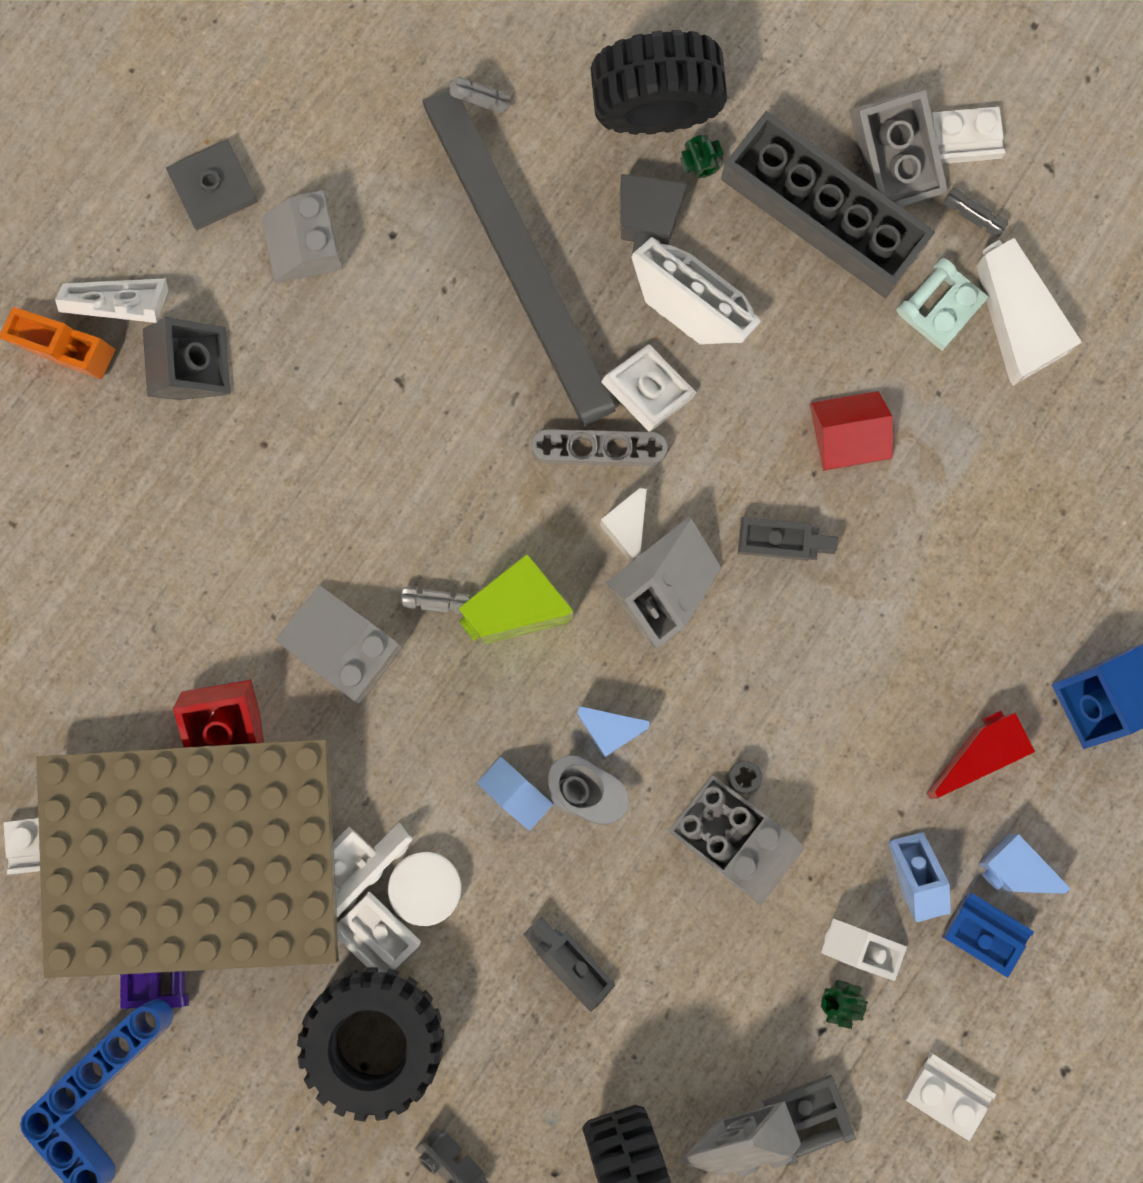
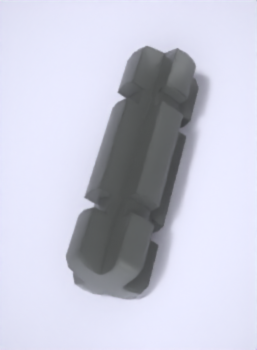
M954 187L950 190L944 200V204L953 211L955 209L960 210L959 215L979 228L986 227V232L993 237L998 238L1001 236L1008 225V221L999 214L995 217L992 215L993 211L971 196L969 199L966 198V193L959 188Z

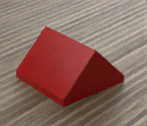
M879 391L810 403L823 471L893 458L892 414Z

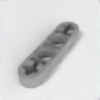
M547 429L538 432L533 437L531 444L532 453L539 462L567 465L656 466L663 462L668 449L667 441L659 433L637 431ZM561 438H568L566 445L568 456H561L562 449L554 448L551 449L550 455H544L543 449L537 448L538 445H543L544 439H551V444L554 446H562ZM617 439L625 443L627 452L623 456L613 457L608 453L607 445L612 440ZM576 440H588L592 445L590 454L583 457L574 454L572 445ZM632 440H638L637 447L640 448L647 447L648 441H654L655 447L661 448V451H657L655 457H648V451L637 450V458H631Z

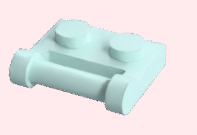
M941 258L934 265V272L908 301L904 300L899 305L896 311L902 319L943 351L989 296L960 274L949 260ZM945 280L952 286L951 289L931 312L924 317L918 310Z

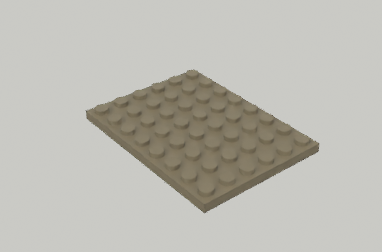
M328 739L36 756L44 978L329 964L339 961Z

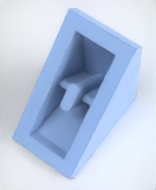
M579 706L577 716L604 758L647 731L650 721L581 706Z
M501 756L477 782L488 795L529 831L554 805Z

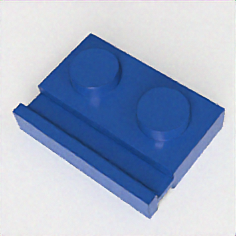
M967 892L964 902L957 909L942 938L1008 978L1025 950L1030 936H1033L1034 931L973 893Z

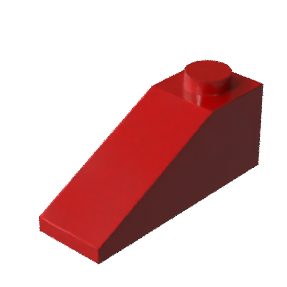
M1002 710L982 718L984 725L971 733L927 791L929 798H940L1035 753L1017 714L1004 715Z

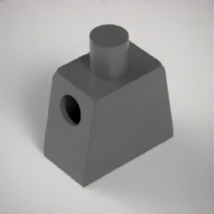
M621 174V239L634 242L632 255L651 237L659 240L661 244L669 245L683 204L686 183Z

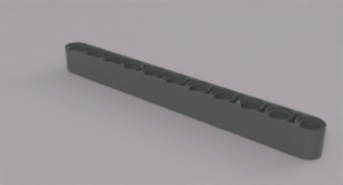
M450 87L422 99L427 116L583 426H586L616 411L607 388L601 383L602 378L462 100L452 97L449 93Z

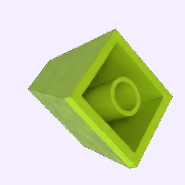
M528 554L458 608L463 616L459 620L462 628L473 641L480 638L484 644L568 624L573 620V610Z

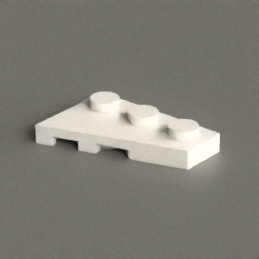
M166 278L62 284L55 301L58 312L157 323L168 294Z

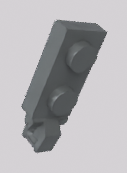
M741 517L737 554L805 561L817 560L818 553L835 554L838 537L819 535L820 528L813 527L810 523Z
M543 917L534 922L523 934L533 948H535L537 955L540 956L542 961L590 1012L597 1008L616 986L613 980L567 931L562 934L557 929H553Z

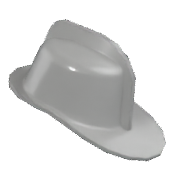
M566 755L557 759L550 767L547 776L548 787L551 791V799L554 805L561 812L570 816H580L598 825H608L617 822L627 812L629 804L627 791L623 784L613 775L578 756Z

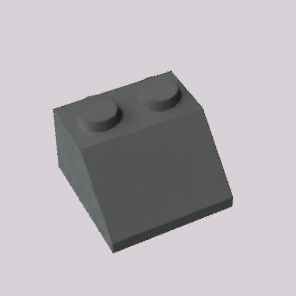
M164 317L158 320L157 323L143 328L148 397L186 400L231 394L226 327Z

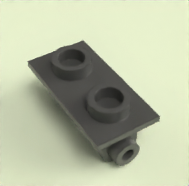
M436 1127L426 1138L431 1144L428 1146L424 1142L415 1148L421 1154L418 1158L420 1163L430 1173L435 1174L438 1172L447 1183H488L484 1177L486 1173L468 1155L459 1164L453 1160L462 1148L445 1130L441 1132Z

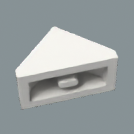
M639 488L604 516L600 522L602 529L630 562L641 555L647 490L644 488Z

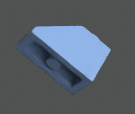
M924 832L889 841L901 890L915 922L951 914L950 884Z
M1008 834L979 862L980 866L985 870L982 874L983 877L996 890L1002 888L1012 892L1066 894L1071 889L1019 834Z

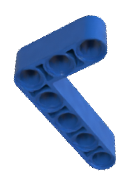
M153 999L132 1011L22 1116L20 1127L24 1137L63 1183H111L114 1179L116 1169L112 1159L75 1115L169 1028L173 1020V1010L166 1001ZM146 1012L154 1015L156 1027H152L147 1023ZM120 1037L128 1042L129 1052L124 1051L120 1047ZM93 1062L101 1067L102 1077L95 1074ZM67 1088L74 1092L75 1101H72L67 1096ZM40 1113L47 1117L49 1126L42 1123ZM64 1142L71 1145L73 1154L66 1151ZM88 1170L95 1173L97 1182H93L90 1179Z

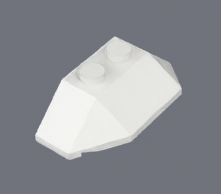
M651 237L633 253L631 258L645 302L697 343H742L761 323L759 317L754 315L753 308L743 293L689 252L671 245L661 244L659 240Z

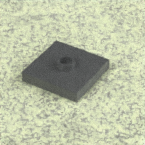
M228 139L166 167L196 231L258 202Z

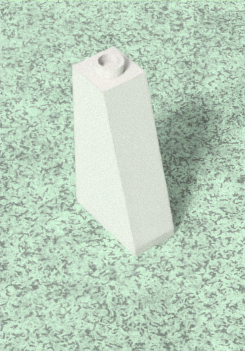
M1015 238L1004 244L998 240L982 251L984 256L976 266L983 292L989 296L986 302L1007 374L1013 386L1071 353L1082 343Z

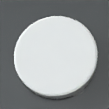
M419 852L404 858L394 868L388 884L389 900L395 912L406 922L418 926L435 925L449 917L460 902L462 891L461 879L455 866L444 856L433 852Z

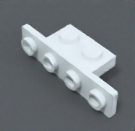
M398 823L374 848L350 826L333 842L337 917L342 912L348 911L355 904L358 895L368 885L376 883L381 877L383 870L394 859L401 857L406 852L412 837L403 825Z

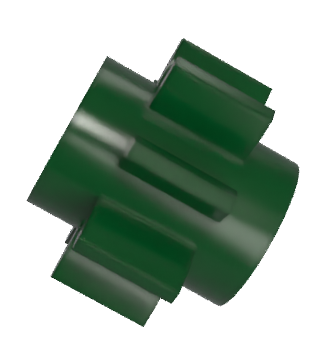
M699 135L685 143L686 150L681 152L682 157L680 158L685 173L694 171L696 178H705L715 174L720 169L719 163L723 161L722 156H724V152L719 140L711 142L708 135Z
M836 980L835 988H825L820 1006L824 1013L828 1015L826 1022L837 1024L842 1028L852 1029L853 1021H863L868 1001L860 994L862 987Z

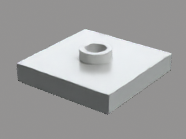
M650 344L605 375L601 381L649 432L692 400L697 393Z

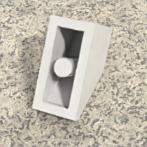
M833 918L831 926L826 932L825 943L821 953L858 969L895 981L907 946Z

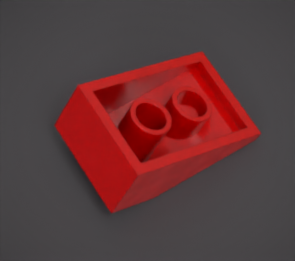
M251 679L181 691L173 707V712L183 747L264 743L260 710Z

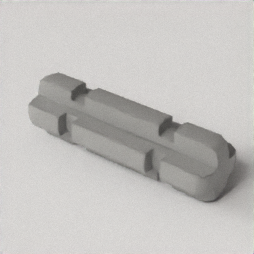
M459 76L450 81L449 93L452 97L464 99L467 102L487 109L490 108L499 113L508 110L510 106V96L505 92L496 91L493 88L473 81L470 83L468 79Z
M404 587L401 594V605L405 608L416 609V606H421V610L449 613V610H454V614H461L458 608L471 598L470 595L456 593V596H451V592L423 589L422 592H419L418 588Z

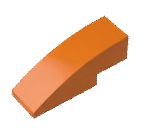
M12 307L0 333V339L99 380L103 379L116 350L101 338L74 330L65 323L16 307Z

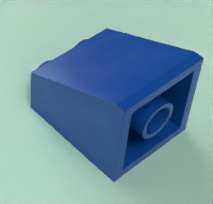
M1143 643L1052 684L1083 749L1131 735L1143 729Z

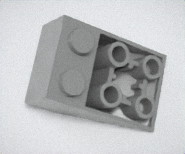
M688 517L608 580L606 585L637 631L658 649L685 627L720 572L721 566L693 520Z
M713 775L668 831L760 906L805 849L794 835Z

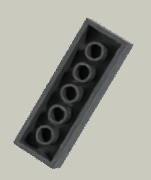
M767 111L764 112L724 164L721 176L723 182L885 299H887L922 253L935 233L931 228Z

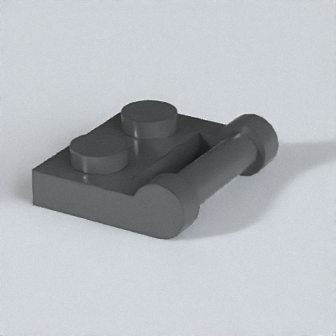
M832 1075L762 1101L764 1107L785 1101L796 1132L834 1117L836 1118L838 1126L800 1140V1147L792 1156L793 1160L786 1164V1166L797 1163L796 1158L844 1140L845 1143L856 1140Z

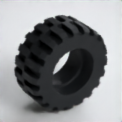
M661 30L652 31L651 34L642 35L641 33L633 35L632 38L626 40L620 39L615 41L614 45L604 47L601 53H597L590 67L595 116L608 130L613 129L618 133L628 132L633 135L646 133L650 135L658 132H675L677 129L684 130L691 128L692 125L705 123L708 118L716 117L727 102L722 49L710 36L705 34L699 35L698 32H682L681 30L662 32Z
M369 967L364 972L358 973L357 970L346 973L342 979H336L327 986L314 1001L301 1023L303 1028L298 1034L297 1046L301 1048V1053L297 1059L299 1068H305L307 1072L303 1080L308 1089L316 1087L319 1091L316 1099L323 1106L330 1101L336 1106L333 1113L344 1117L346 1111L355 1113L354 1120L364 1122L368 1115H375L376 1121L388 1119L390 1113L394 1111L399 1115L408 1110L413 1101L418 1102L423 1097L429 1084H432L443 1054L442 1047L445 1041L444 1029H441L440 1025L442 1020L438 1008H433L431 1004L433 998L428 991L421 992L416 987L418 984L416 980L410 976L405 980L398 976L399 971L388 969L387 972H378V967ZM363 1010L378 1011L391 1017L400 1026L405 1035L407 1046L404 1059L395 1070L380 1075L366 1074L356 1070L345 1060L338 1045V1033L342 1023L350 1015Z
M632 1105L590 1119L582 1127L598 1183H671L658 1140L643 1106Z

